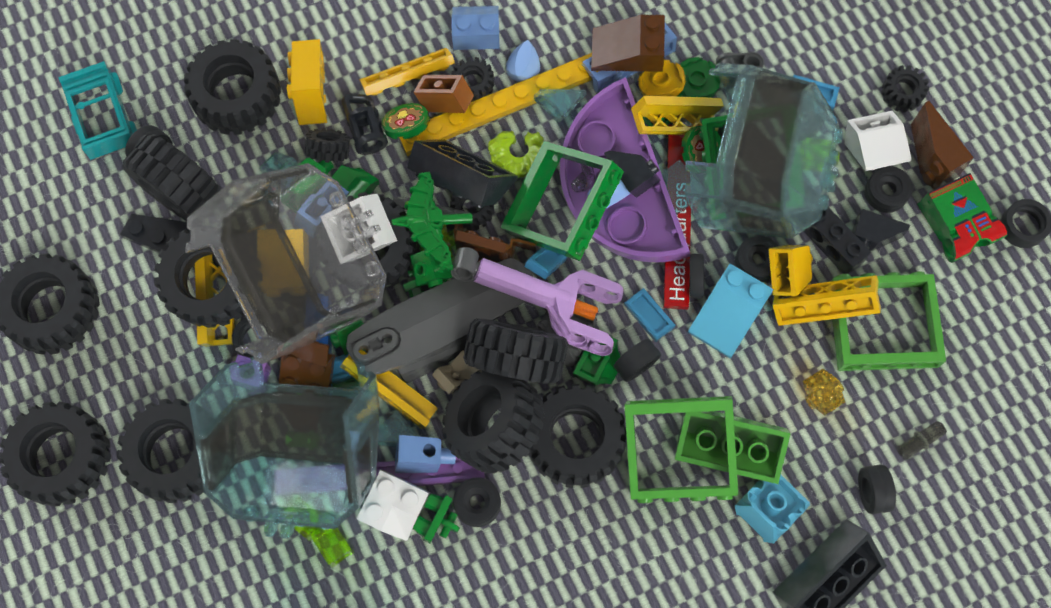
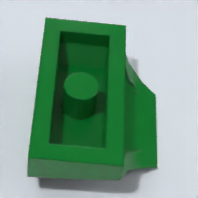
M341 165L331 177V179L349 192L348 196L352 195L354 198H359V193L371 195L379 185V179L361 168L354 169Z
M611 337L614 341L613 350L607 356L584 351L573 372V376L594 386L612 384L618 373L613 365L621 357L618 352V340Z

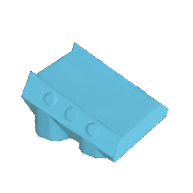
M780 475L779 484L759 480L735 505L736 515L741 516L763 538V542L774 544L792 526L797 518L810 506V502Z

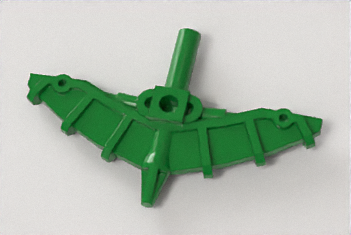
M422 172L418 175L419 181L416 186L410 188L412 195L410 200L405 202L404 208L407 209L406 216L392 219L391 224L409 228L413 234L411 239L415 242L417 241L425 250V256H431L440 264L439 268L441 270L452 271L451 252L448 245L443 241V225L472 223V214L443 215L442 210L435 206V201L433 200L434 181L431 178L430 172Z

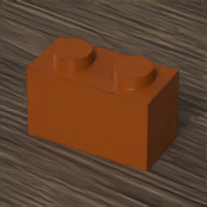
M423 75L413 92L420 104L425 106L428 112L465 113L474 97L463 75Z

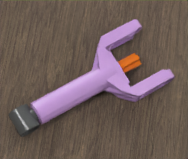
M463 247L457 250L453 270L451 271L452 277L456 280L469 282L474 279L476 283L548 310L553 330L558 336L566 338L569 345L600 356H607L612 353L614 341L608 333L570 318L573 314L594 321L598 312L596 306L577 300V293L604 304L618 303L622 300L624 291L620 284L585 270H580L568 275L564 281L553 285L485 258L478 262L479 254L471 248ZM606 292H612V293H615V294H617V295H611V294H608V293H606Z

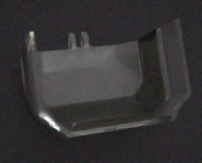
M309 163L232 180L187 218V229L191 230L190 242L186 243L185 253L211 247L258 339L235 350L242 354L249 353L254 356L255 361L261 364L289 354L348 327L382 305L387 275L368 238L381 231L380 226L372 225L364 231L360 224L371 219L373 216L372 211L368 210L356 216L339 182Z

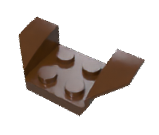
M462 224L443 225V227L454 230L456 251L463 247L471 248L479 254L478 262L482 258L495 263L508 258L513 259L517 247L536 252V244L511 238L508 245L496 237H489L488 239L479 236L474 231L466 230L463 232Z
M308 338L301 339L292 344L286 342L282 347L278 392L280 394L277 398L295 428L302 431L315 429L318 432L320 416L330 399L335 355L328 353L329 345Z

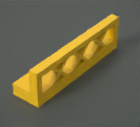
M643 96L631 110L639 134L685 135L689 129L702 125L699 121L700 118L715 117V114L724 105L721 98ZM643 117L648 118L654 123L653 126H645ZM662 117L667 118L671 123H673L672 127H669L664 122H662ZM681 118L688 120L692 124L691 127H687L681 122Z
M207 255L195 263L196 299L206 300L214 297V293L216 295L220 293L213 287V281L221 274L227 283L229 267L226 260L217 267L213 264L212 255ZM234 318L230 319V324L225 325L228 331V339L215 340V330L219 327V324H216L215 328H207L202 325L197 326V344L205 347L233 345Z
M877 275L809 284L797 296L782 298L787 296L774 295L772 306L778 326L880 313L881 306L877 293L879 282Z
M362 349L359 350V353H360V354H362V355H366V354H367V353L364 352ZM350 354L340 365L343 370L420 429L428 425L429 419L438 409L391 371L368 376L357 369Z

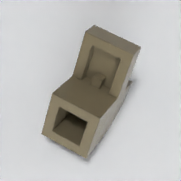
M462 350L450 365L439 367L432 374L437 380L438 386L448 394H453L455 390H458L461 387L460 384L465 379L469 380L473 373L482 372V370L468 366L463 358L465 350Z

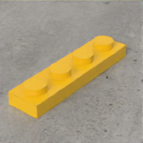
M444 48L359 80L366 96L378 95L384 89L400 87L406 81L421 79L423 75H427L430 72L446 70L449 68V65L455 64L451 52Z

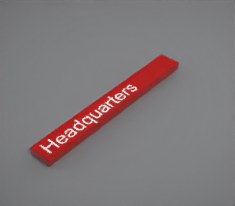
M668 134L666 188L690 251L692 170L687 167L682 157L684 147L681 146L684 135ZM690 257L664 262L663 308L688 310Z

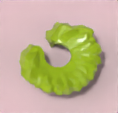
M512 130L502 131L488 143L491 162L518 175V178H524L544 142V137L539 132H527L524 142L529 148L528 153L523 157H515L510 153L509 149L512 144H515L516 136Z

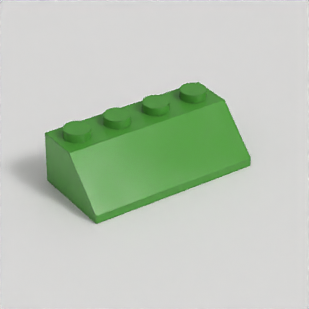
M715 411L684 412L675 460L729 473L725 414ZM734 416L737 475L779 484L791 433L784 427Z

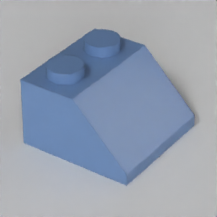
M499 6L453 7V50L500 49Z

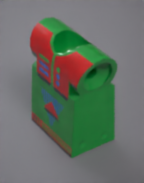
M971 173L928 192L917 203L939 241L942 242L945 257L950 263L970 255L975 247L991 245L1007 236L1004 224L992 215L993 211Z

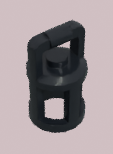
M346 94L343 96L341 102L345 111L347 125L350 127L355 142L356 152L361 155H369L383 150L387 146L388 140L383 132L379 113L375 108L372 97L363 94ZM350 104H366L367 106L358 107L352 111ZM369 125L371 133L364 135L362 127ZM378 140V144L368 147L367 142Z

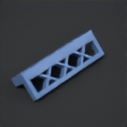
M666 23L664 57L676 51L677 36ZM592 57L582 62V66L593 79V89L597 94L612 83L625 77L627 79L639 72L591 71Z

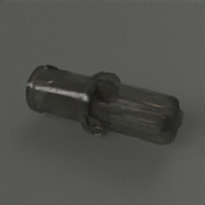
M936 421L921 432H914V436L901 445L896 446V450L900 456L904 454L902 458L907 461L922 449H929V445L945 435L947 430L943 423Z

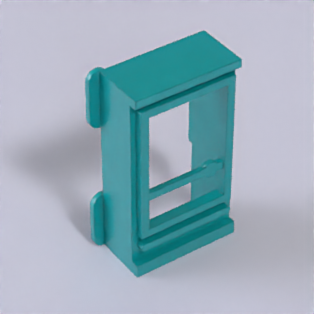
M105 61L58 77L72 115L71 119L82 145V150L88 158L92 160L125 148L129 138L137 128L134 122L128 121L120 98L123 88L117 73L111 72ZM106 84L108 94L86 102L76 103L74 95ZM111 98L120 127L88 138L79 109H84L85 106Z

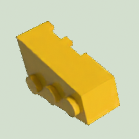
M320 39L292 41V49L288 52V62L291 68H287L288 80L291 84H287V94L289 99H293L299 125L328 123L324 103H326V95L324 94L325 70Z

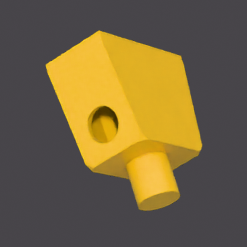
M783 245L769 248L772 289H774L772 291L773 295L797 296L812 280L811 263L813 257L810 253L809 245Z

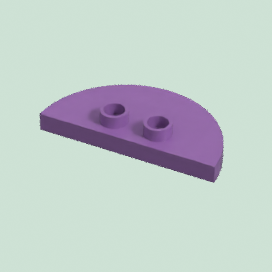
M626 77L601 90L581 109L572 122L564 140V147L605 159L607 157L604 153L608 150L642 155L647 161L652 159L659 169L647 134L638 133L631 110L636 103ZM561 158L560 178L566 202L577 220L588 198L587 193L593 187L601 170ZM660 169L656 174L661 181L637 198L630 193L625 198L606 208L599 226L592 236L596 243L614 254L642 262H669L691 256Z

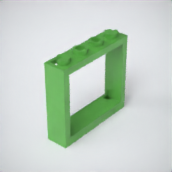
M918 271L910 275H900L898 272H891L885 274V276H877L879 281L878 288L922 287L931 352L850 354L846 318L832 319L838 371L939 368L946 362L934 274H925V272ZM865 273L855 277H851L850 274H839L832 281L875 276V274Z
M732 396L626 401L625 419L631 500L637 499L638 503H651L653 499L661 498L664 499V502H677L679 498L690 497L691 501H704L706 497L717 496L718 500H731L733 496H738ZM725 411L729 485L639 489L634 415Z

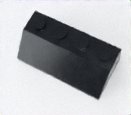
M444 139L414 141L407 166L408 169L415 172L417 177L419 173L430 172L434 186L452 191L451 194L453 196L466 198L471 201V205L478 208L496 205L518 178V175Z
M846 519L773 591V594L782 608H845L887 565L870 533Z

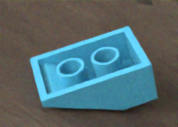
M729 264L688 330V333L731 359L774 289L734 265Z

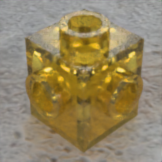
M821 369L802 381L807 394L805 400L808 406L813 410H818L824 416L846 403L842 393L844 391L843 385L825 369Z

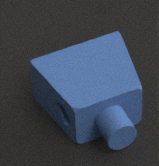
M399 435L395 449V473H437L441 464H455L456 457L448 448H441L440 438Z

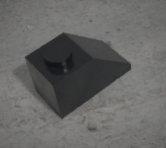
M610 150L604 153L607 159L615 162L624 171L621 180L629 193L636 198L661 181L656 174L659 172V169L652 159L647 161L642 155Z
M862 209L855 220L852 232L870 251H874L901 239L909 230L910 224Z

